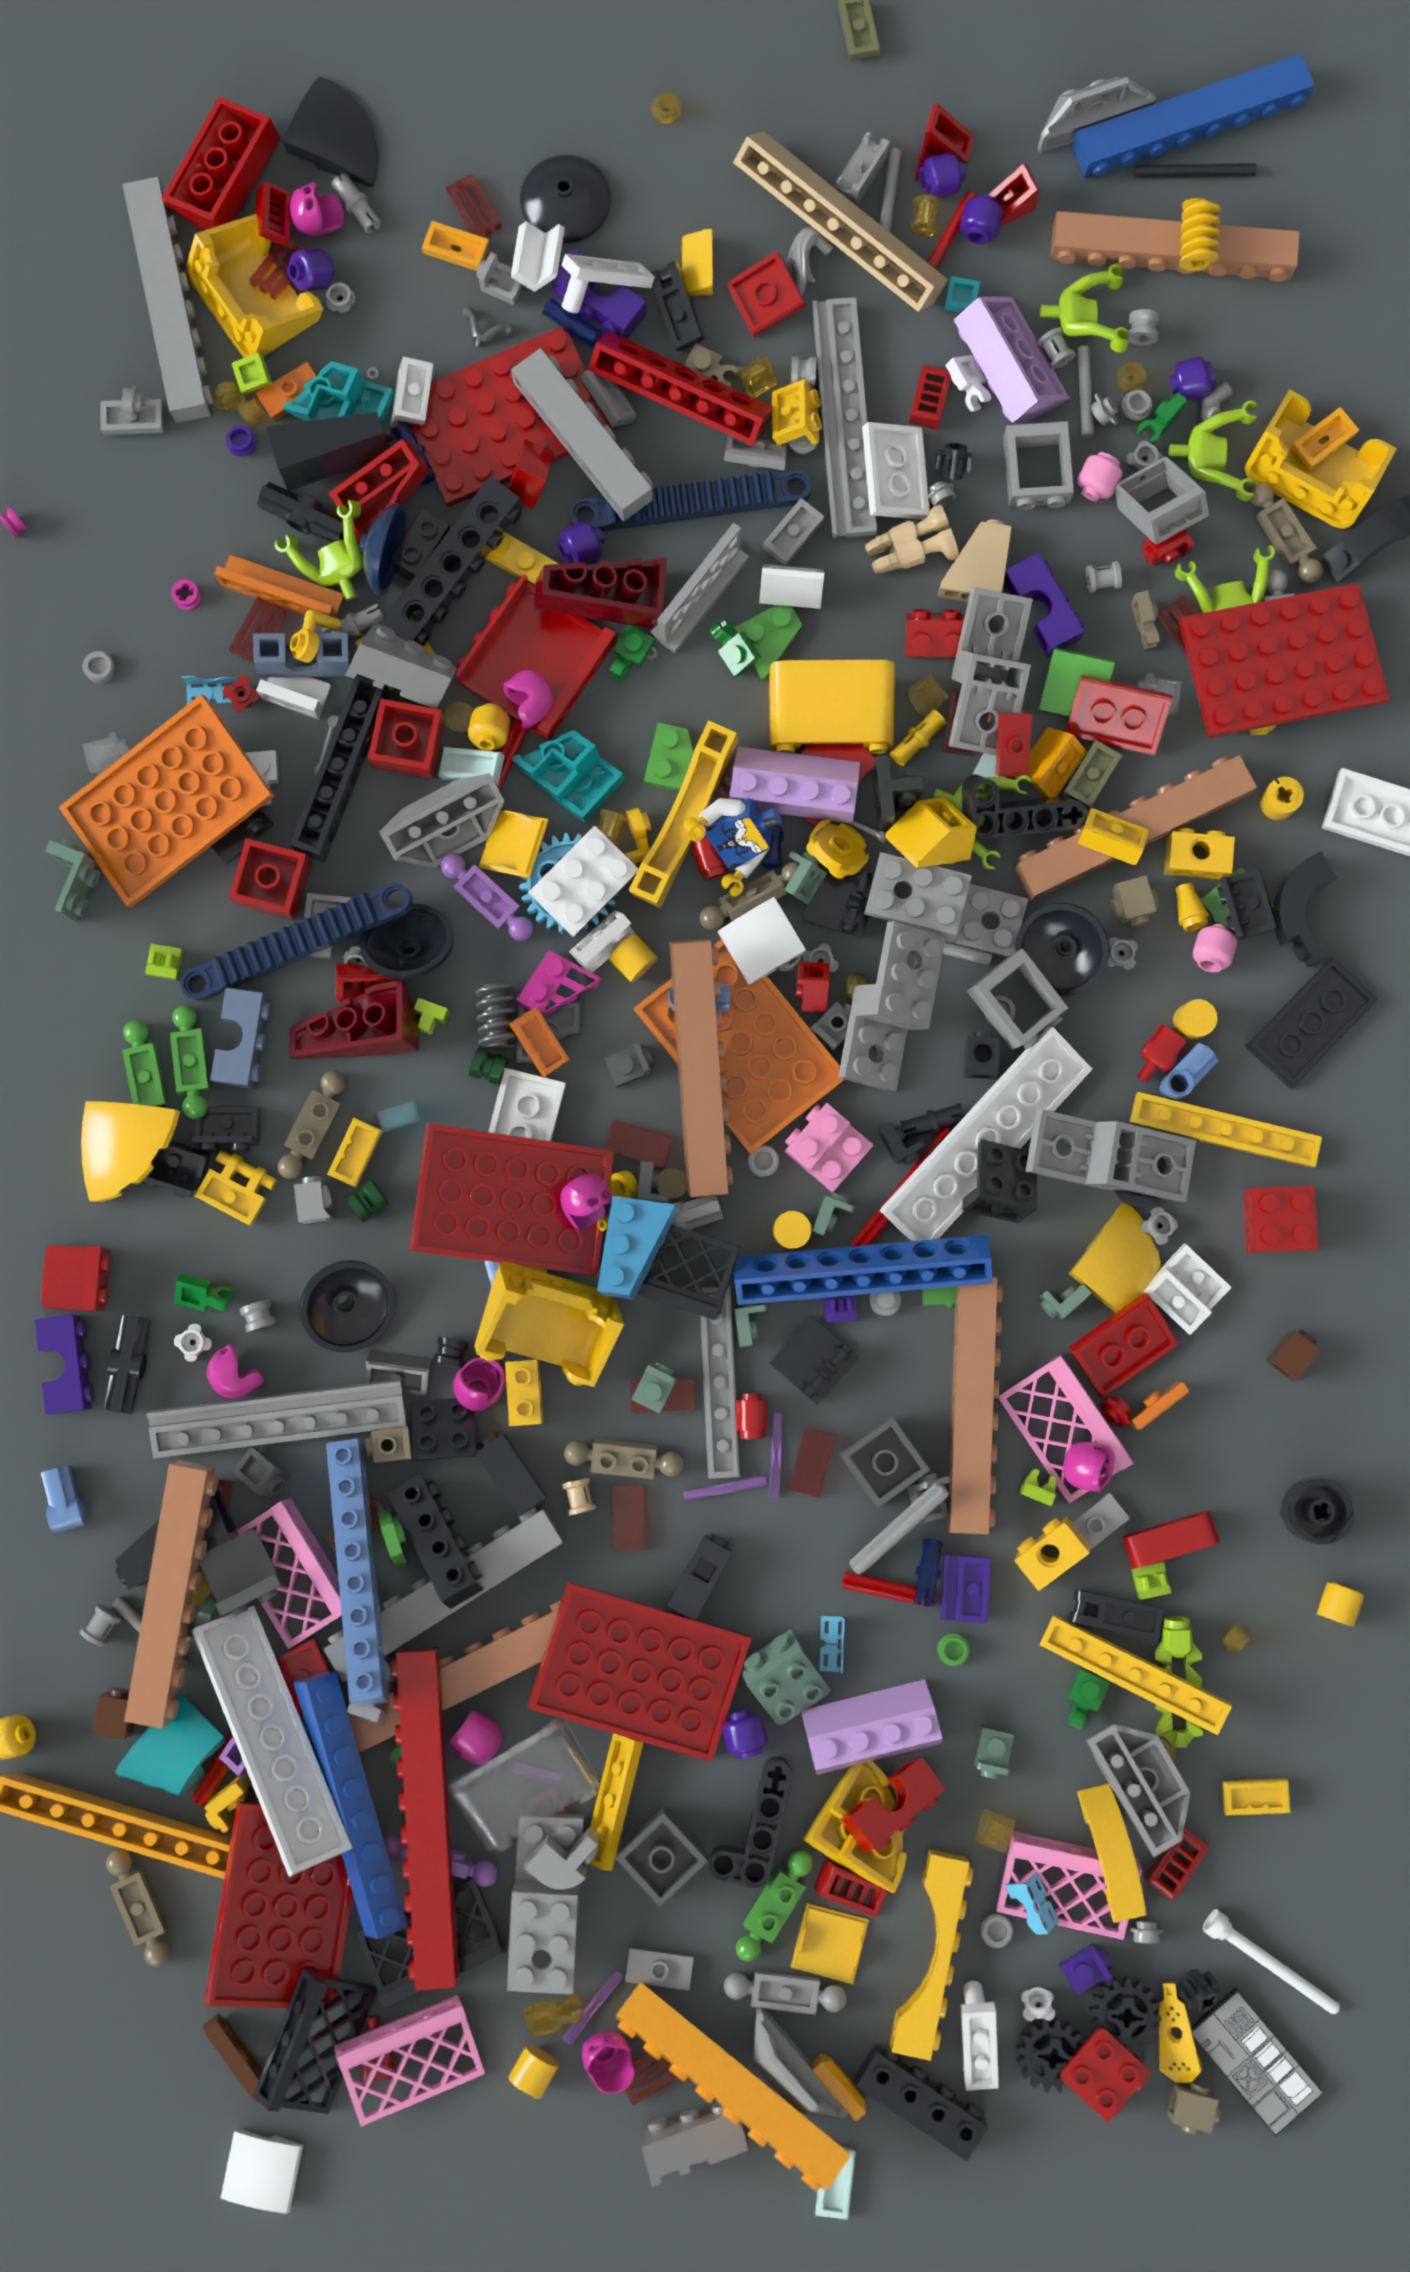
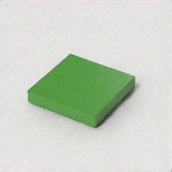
M1054 647L1039 710L1070 716L1080 676L1086 675L1110 681L1115 661Z

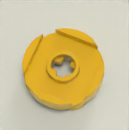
M826 819L819 822L811 832L809 843L806 846L808 853L817 858L838 879H842L846 875L857 874L869 859V854L866 855L864 851L867 846L865 840L851 826L842 822L837 826L830 824L832 820Z

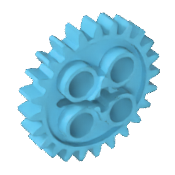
M565 833L563 842H559L555 836H552L551 846L542 841L541 847L543 851L541 853L538 852L531 877H521L527 880V882L519 885L520 891L529 892L542 879L543 872L548 868H553L581 840V835L577 834L575 840L570 841L568 834ZM526 894L522 897L523 903L532 902L527 909L529 914L539 912L536 917L538 924L547 919V930H551L557 924L559 933L563 934L565 929L532 896ZM612 899L590 920L594 925H599L597 918L599 915L605 918L609 916L605 909L606 906L616 907V903ZM588 924L583 927L585 932H588Z

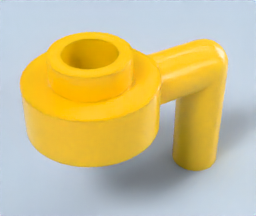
M313 609L306 611L303 628L298 633H295L290 641L292 656L306 663L312 661L319 647V636L315 633L316 624L333 631H338L341 626V620Z
M638 807L626 811L628 824L637 850L625 853L624 855L633 864L643 861L650 850L646 832L651 830L650 821L647 813H641Z
M621 1171L611 1175L609 1188L613 1196L636 1199L638 1182L632 1173ZM609 1216L597 1222L598 1228L601 1231L607 1230Z

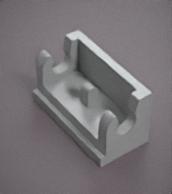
M871 132L866 133L863 141L833 186L856 206H858L888 159L890 142L882 138L879 144L874 143L871 140Z

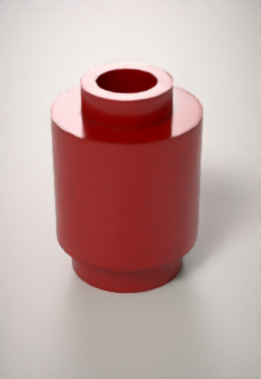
M706 835L700 841L691 844L699 874H703L704 880H711L728 874L726 864Z
M761 1393L742 1394V1400H736V1431H740V1439L765 1438V1430H768L767 1400H761Z

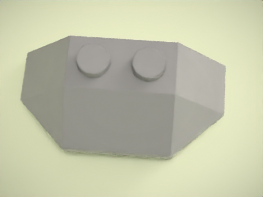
M1115 77L1109 80L1099 79L1088 87L1079 90L1070 89L1059 96L1041 133L1037 148L1039 154L1073 143L1075 133L1078 130L1156 104L1155 94L1128 77Z
M490 773L457 779L402 808L379 833L394 860L435 868L441 864L445 856L449 854L459 855L486 841L493 830L500 809H502L505 801Z
M1112 1724L1088 1738L1086 1741L1099 1768L1152 1856L1155 1857L1182 1841L1191 1792L1158 1735Z
M756 2007L753 2049L755 2067L753 2071L765 2085L770 2082L776 2089V2094L804 2116L845 2118L849 2113L812 2071L810 2060L765 2008Z

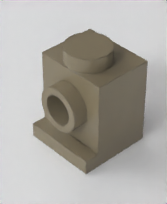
M412 1427L371 1431V1438H366L367 1456L373 1457L374 1463L412 1459ZM386 1439L392 1440L394 1444L393 1449L389 1452L383 1449V1442Z

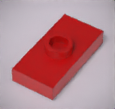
M999 713L996 776H1028L1032 726L1031 713Z

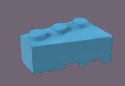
M612 1196L597 1288L600 1294L603 1296L635 1299L660 1246L663 1245L674 1219L677 1218L680 1212L676 1204Z

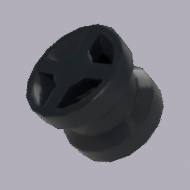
M438 1336L437 1343L439 1348L438 1352L433 1355L432 1361L463 1368L464 1360L462 1356L464 1351L468 1350L469 1343Z

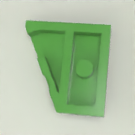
M390 1508L377 1512L383 1537L395 1569L407 1567V1560L401 1545L406 1539L398 1515L392 1517Z

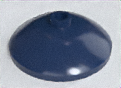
M398 502L389 505L374 520L368 534L363 533L360 541L359 550L364 552L363 568L369 587L375 595L383 596L392 583L395 570L391 559L404 540L406 509L404 504Z

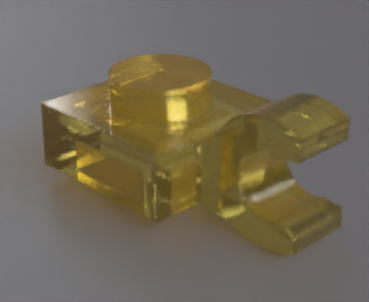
M578 1994L569 1995L559 2006H557L556 2001L539 2002L534 2006L525 2007V2021L531 2037L563 2030L562 2024L582 2022L584 2018L581 2009L570 2011L572 2008L582 2005L580 1996Z

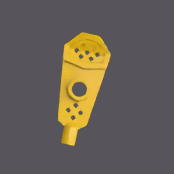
M1173 1982L1163 1983L1164 2000L1159 2003V2014L1162 2017L1161 2021H1159V2071L1174 2082L1191 2083L1202 2071V2066L1197 2055L1184 2002L1177 1999L1176 1984ZM1172 2027L1181 2029L1182 2038H1176L1172 2034Z

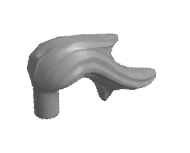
M812 226L803 228L797 234L784 262L785 264L792 262L795 272V284L802 296L808 282H815L809 267L811 248L816 245L826 256L834 247Z

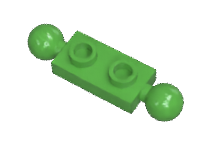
M181 1005L172 1014L173 1023L180 1031L170 1032L176 1092L178 1095L187 1094L182 1104L184 1114L191 1119H199L206 1114L208 1109L207 1101L200 1095V1092L210 1091L204 1035L201 1028H192L198 1019L195 1009L188 1005Z
M131 1020L124 1026L123 1035L126 1041L132 1044V1048L123 1049L122 1052L133 1104L154 1107L166 1106L167 1100L156 1045L154 1043L145 1045L144 1041L149 1034L147 1025L140 1020Z
M797 1850L791 1853L787 1861L789 1869L787 1873L776 1868L743 1922L744 1927L751 1931L750 1934L740 1937L736 1943V1953L743 1961L751 1962L760 1956L762 1949L760 1941L762 1938L771 1944L773 1943L805 1891L806 1886L798 1879L808 1875L813 1868V1859L808 1852Z

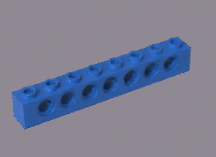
M988 1235L739 1256L734 1266V1281L738 1305L993 1283Z

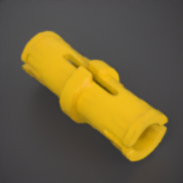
M932 709L915 728L911 727L907 731L908 735L890 752L892 759L904 767L921 748L925 749L929 745L928 741L946 724L944 717Z

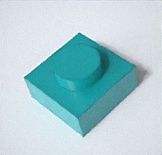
M951 276L944 310L962 313L977 299L980 281Z

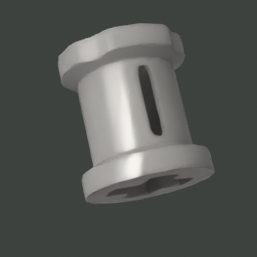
M1060 327L1048 331L1037 342L1039 347L1044 348L1051 360L1050 367L1053 370L1067 365L1076 356L1075 351L1069 349L1062 337L1063 330ZM1054 345L1057 346V348H1058V350H1059L1060 352H1057V351H1056Z
M1114 561L1111 565L1086 566L1085 577L1089 593H1095L1096 589L1114 586L1115 589L1122 587L1121 568L1118 561Z
M98 1604L95 1608L96 1613L88 1626L81 1629L80 1634L89 1642L105 1647L108 1634L115 1623L118 1624L120 1622L121 1616L108 1607Z

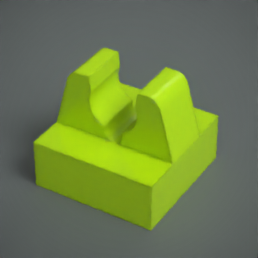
M257 352L231 363L241 393L246 395L272 384L263 354Z
M151 943L145 974L147 976L178 981L184 950Z
M418 998L414 1007L415 1012L421 1015L418 1029L430 1035L433 1034L437 1022L447 1025L451 1014L448 1008Z
M1032 1469L1025 1480L1022 1481L1018 1493L1052 1506L1056 1496V1477L1050 1475L1047 1483L1039 1487L1037 1476L1040 1470Z
M1164 1561L1135 1569L1131 1567L1139 1600L1171 1593Z

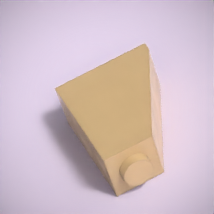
M999 520L981 521L941 581L937 598L968 602L971 586L1002 592L1012 526L1005 525L1004 522Z

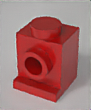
M1184 529L1157 545L1146 537L1142 545V552L1148 564H1153L1155 567L1164 562L1167 565L1178 559L1181 555L1183 557L1187 556L1195 543L1188 531Z
M798 961L796 998H802L801 1010L806 1012H826L830 963Z

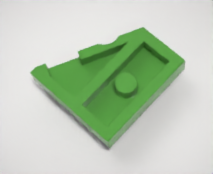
M775 605L734 627L736 634L740 632L746 633L761 656L753 664L761 681L766 680L769 676L771 663L782 658L789 644L794 641L802 630V623L792 606Z
M658 722L644 777V784L677 792L680 791L693 756L688 729Z

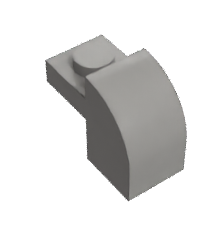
M589 1827L571 1849L567 1851L548 1834L526 1859L524 1868L539 1882L549 1888L563 1890L575 1887L586 1879L587 1868L581 1863L583 1862L587 1865L599 1851L596 1847L599 1835Z

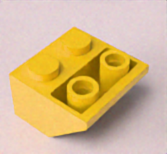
M945 797L917 801L886 832L885 838L916 868H927L928 866L955 864L959 861L970 860L977 826Z

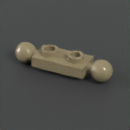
M1265 482L1255 484L1249 492L1255 494L1250 501L1254 506L1263 508L1255 518L1286 566L1289 568L1298 563L1300 579L1305 583L1317 582L1322 577L1323 566L1318 560L1309 557L1317 549L1286 500L1282 498L1274 503L1273 488Z
M790 862L786 864L782 874L779 876L773 870L743 885V891L738 896L734 897L730 893L719 898L720 907L707 906L701 911V925L707 930H717L723 925L724 918L729 917L731 921H734L773 897L778 900L788 894L785 891V886L788 885L800 863Z
M330 1070L322 1076L321 1087L323 1090L321 1094L314 1090H311L283 1144V1146L291 1149L290 1154L284 1155L278 1162V1171L284 1178L294 1179L301 1174L303 1170L302 1157L305 1156L311 1160L313 1159L340 1106V1103L332 1100L334 1095L340 1094L346 1085L345 1077L339 1071Z
M594 1438L593 1449L588 1448L582 1441L576 1440L567 1444L564 1450L565 1460L570 1465L580 1466L586 1461H591L590 1472L654 1479L655 1469H660L668 1477H675L684 1468V1460L680 1454L669 1451L662 1456H656L657 1445Z
M122 1849L115 1850L107 1857L106 1867L109 1873L118 1876L119 1881L112 1883L109 1887L134 1946L146 1942L147 1947L144 1953L146 1962L150 1966L161 1967L169 1961L171 1956L169 1945L158 1938L159 1935L167 1931V1927L143 1871L140 1870L131 1874V1855Z

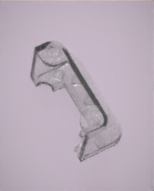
M559 1717L548 1723L549 1725L542 1728L541 1731L537 1730L531 1736L479 1767H475L470 1773H463L453 1779L446 1786L451 1798L488 1852L495 1850L496 1854L503 1852L513 1845L511 1839L576 1800H579L582 1804L598 1794L595 1789L601 1782L565 1719Z

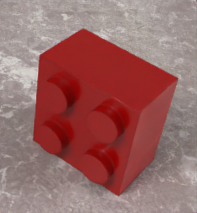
M380 698L368 760L372 767L433 779L445 725L442 710Z
M246 838L228 898L237 906L295 921L312 861L304 853Z
M1315 1186L1250 1188L1243 1191L1246 1254L1310 1252L1318 1250Z

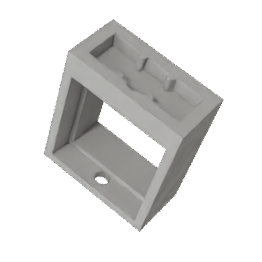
M1068 421L1007 425L1003 436L1009 507H1017L1019 510H1030L1039 505H1048L1049 508H1060L1069 504L1074 488ZM1059 445L1062 486L1020 488L1016 448Z
M1167 456L1123 479L1114 486L1118 509L1155 545L1209 516L1205 491ZM1166 488H1169L1178 496L1151 512H1148L1139 504Z
M1023 948L1011 954L966 990L1012 1050L1023 1046L1025 1049L1039 1040L1037 1033L1044 1027L1056 1026L1063 1020L1060 1014L1068 1009V1006ZM1017 968L1050 1009L1049 1012L1023 1033L990 992L992 988Z

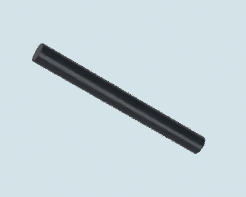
M1256 163L1135 165L1134 176L1135 178L1256 176L1257 165Z

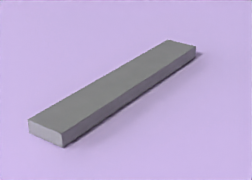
M731 1286L727 1288L719 1319L712 1320L700 1316L708 1479L740 1477L738 1431H736V1387ZM703 1287L702 1290L705 1295L716 1298L720 1287Z

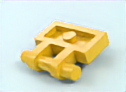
M221 1150L216 1161L225 1166L222 1173L219 1174L209 1169L195 1197L252 1226L267 1200L257 1194V1190L261 1185L272 1190L276 1185L277 1179L268 1175V1171L262 1167L255 1168L243 1161V1157L235 1153L231 1155ZM236 1172L250 1179L246 1187L232 1181Z

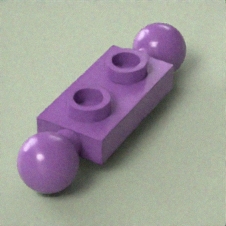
M449 854L444 857L441 862L442 873L448 878H457L459 880L453 887L464 899L498 930L507 924L509 934L513 939L525 941L530 938L533 933V925L528 918L515 915L520 910V906L475 864L467 871L465 869V861L461 856Z
M388 1834L383 1837L389 1861L396 1860L399 1857L408 1858L407 1845H402L400 1836ZM451 1849L452 1872L454 1876L465 1879L467 1876H470L480 1887H489L494 1884L498 1876L495 1864L488 1860L474 1864L471 1859L466 1858V1853Z

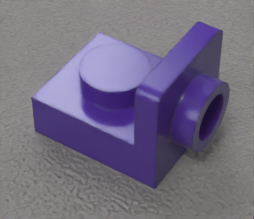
M1092 1944L1059 1963L1076 1995H1079L1103 1979L1107 1983L1113 1979L1108 1971L1113 1967L1103 1949L1097 1952Z

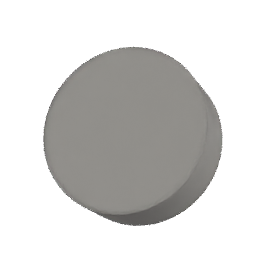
M103 651L91 652L83 661V671L94 683H106L115 674L116 666L113 659Z
M762 1145L748 1156V1167L758 1177L771 1176L778 1168L779 1156L770 1146Z
M993 1912L987 1914L982 1919L980 1934L987 1945L993 1948H1001L1011 1941L1013 1927L1005 1915Z

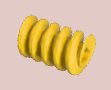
M1191 198L1182 203L1184 211L1182 212L1183 223L1181 225L1182 247L1180 248V256L1182 258L1180 259V267L1186 271H1200L1219 260V254L1215 252L1219 249V242L1215 239L1220 236V230L1215 227L1220 225V218L1216 215L1221 213V206L1203 198Z

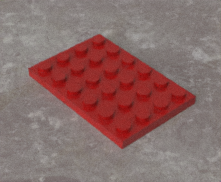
M565 325L431 382L424 425L410 423L447 507L475 496L489 476L500 484L510 481L524 439L554 450L551 463L570 455L513 382L511 369L540 348L547 357L552 355L561 368L560 373L565 380L570 378L575 383L581 400L584 403L588 401L594 407L598 414L596 419L602 426L608 425L613 431L611 424L602 410L596 405V401L580 378L586 370Z
M1359 583L1185 616L1179 620L1208 738L1384 704L1390 700Z
M428 1123L426 1124L409 1251L496 1263L510 1262L525 1267L596 1276L599 1268L604 1231L598 1228L597 1222L581 1231L575 1229L563 1211L560 1196L562 1189L567 1183L584 1174L598 1175L609 1187L614 1151Z
M568 1581L527 1706L531 1710L712 1762L752 1638L740 1632L700 1620L695 1621L680 1614Z
M237 1801L204 2003L208 2007L287 2009L303 1968L314 1970L318 1975L339 1978L353 1894L342 1854L289 1877L262 1807L257 1802ZM327 1987L322 1999L323 2005L336 1997L337 1992L335 1988Z

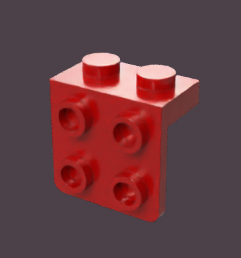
M48 1246L45 1250L41 1292L42 1307L105 1312V1305H107L109 1300L107 1277L112 1267L110 1249L97 1246Z
M1098 2028L1061 2070L1060 2077L1065 2084L1108 2123L1113 2116H1117L1123 2110L1126 2101L1133 2093L1145 2085L1151 2071L1139 2056L1128 2051L1105 2028Z

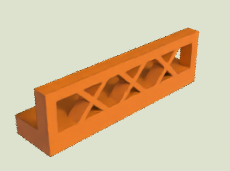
M229 555L224 568L217 566L214 572L222 587L305 615L306 611L313 609L338 619L345 601L344 594L233 555Z

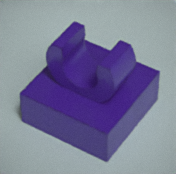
M856 1295L824 1298L825 1323L857 1321Z

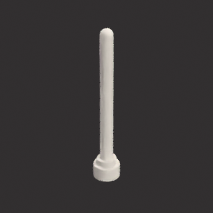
M1218 1909L1213 1910L1203 1924V1932L1213 1939H1226L1329 2013L1337 2014L1339 2012L1340 2005L1337 2001L1233 1929L1228 1916Z

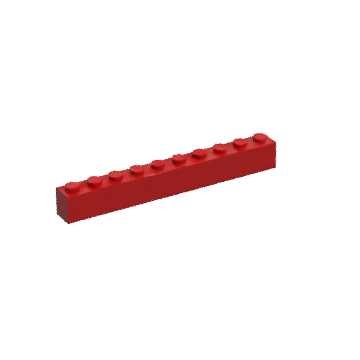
M439 1647L400 1650L396 1653V1658L391 1661L392 1678L398 1679V1691L393 1693L394 1711H399L400 1725L395 1726L396 1745H401L402 1758L397 1759L398 1778H403L404 1791L399 1792L400 1812L405 1811L406 1825H401L402 1845H407L408 1858L403 1859L404 1879H409L410 1892H405L406 1913L411 1912L412 1926H407L408 1947L413 1946L414 1956L413 1960H409L410 1981L415 1980V1990L455 1988L459 1981Z

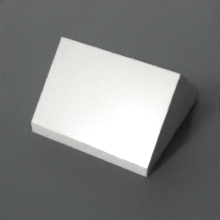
M763 564L759 603L820 609L824 569Z

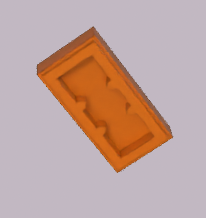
M308 362L272 382L271 385L257 391L256 395L271 420L275 421L288 413L283 408L285 402L288 400L292 402L305 390L304 385L317 376Z
M537 1007L532 1008L509 1023L543 1077L570 1060Z
M1176 1382L1163 1393H1160L1158 1390L1143 1401L1146 1406L1129 1418V1424L1133 1429H1143L1187 1395L1189 1389L1183 1382Z

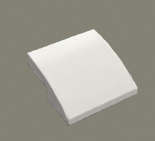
M775 897L758 905L718 931L719 936L748 985L775 972L778 967L804 954L806 951Z
M1184 1243L1154 1276L1144 1292L1150 1295L1156 1304L1191 1335L1212 1313L1210 1311L1212 1307L1232 1287Z
M243 2129L234 2131L221 2199L256 2209L289 2213L303 2145L278 2136L266 2138Z

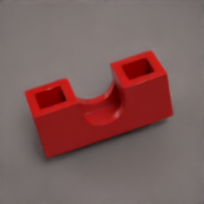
M923 1757L910 1759L887 1779L896 1794L895 1805L890 1811L883 1808L876 1797H870L861 1800L840 1818L862 1851H881L892 1842L890 1836L898 1829L900 1832L904 1831L916 1821L913 1816L921 1809L925 1812L938 1803L939 1799L937 1796L945 1788Z

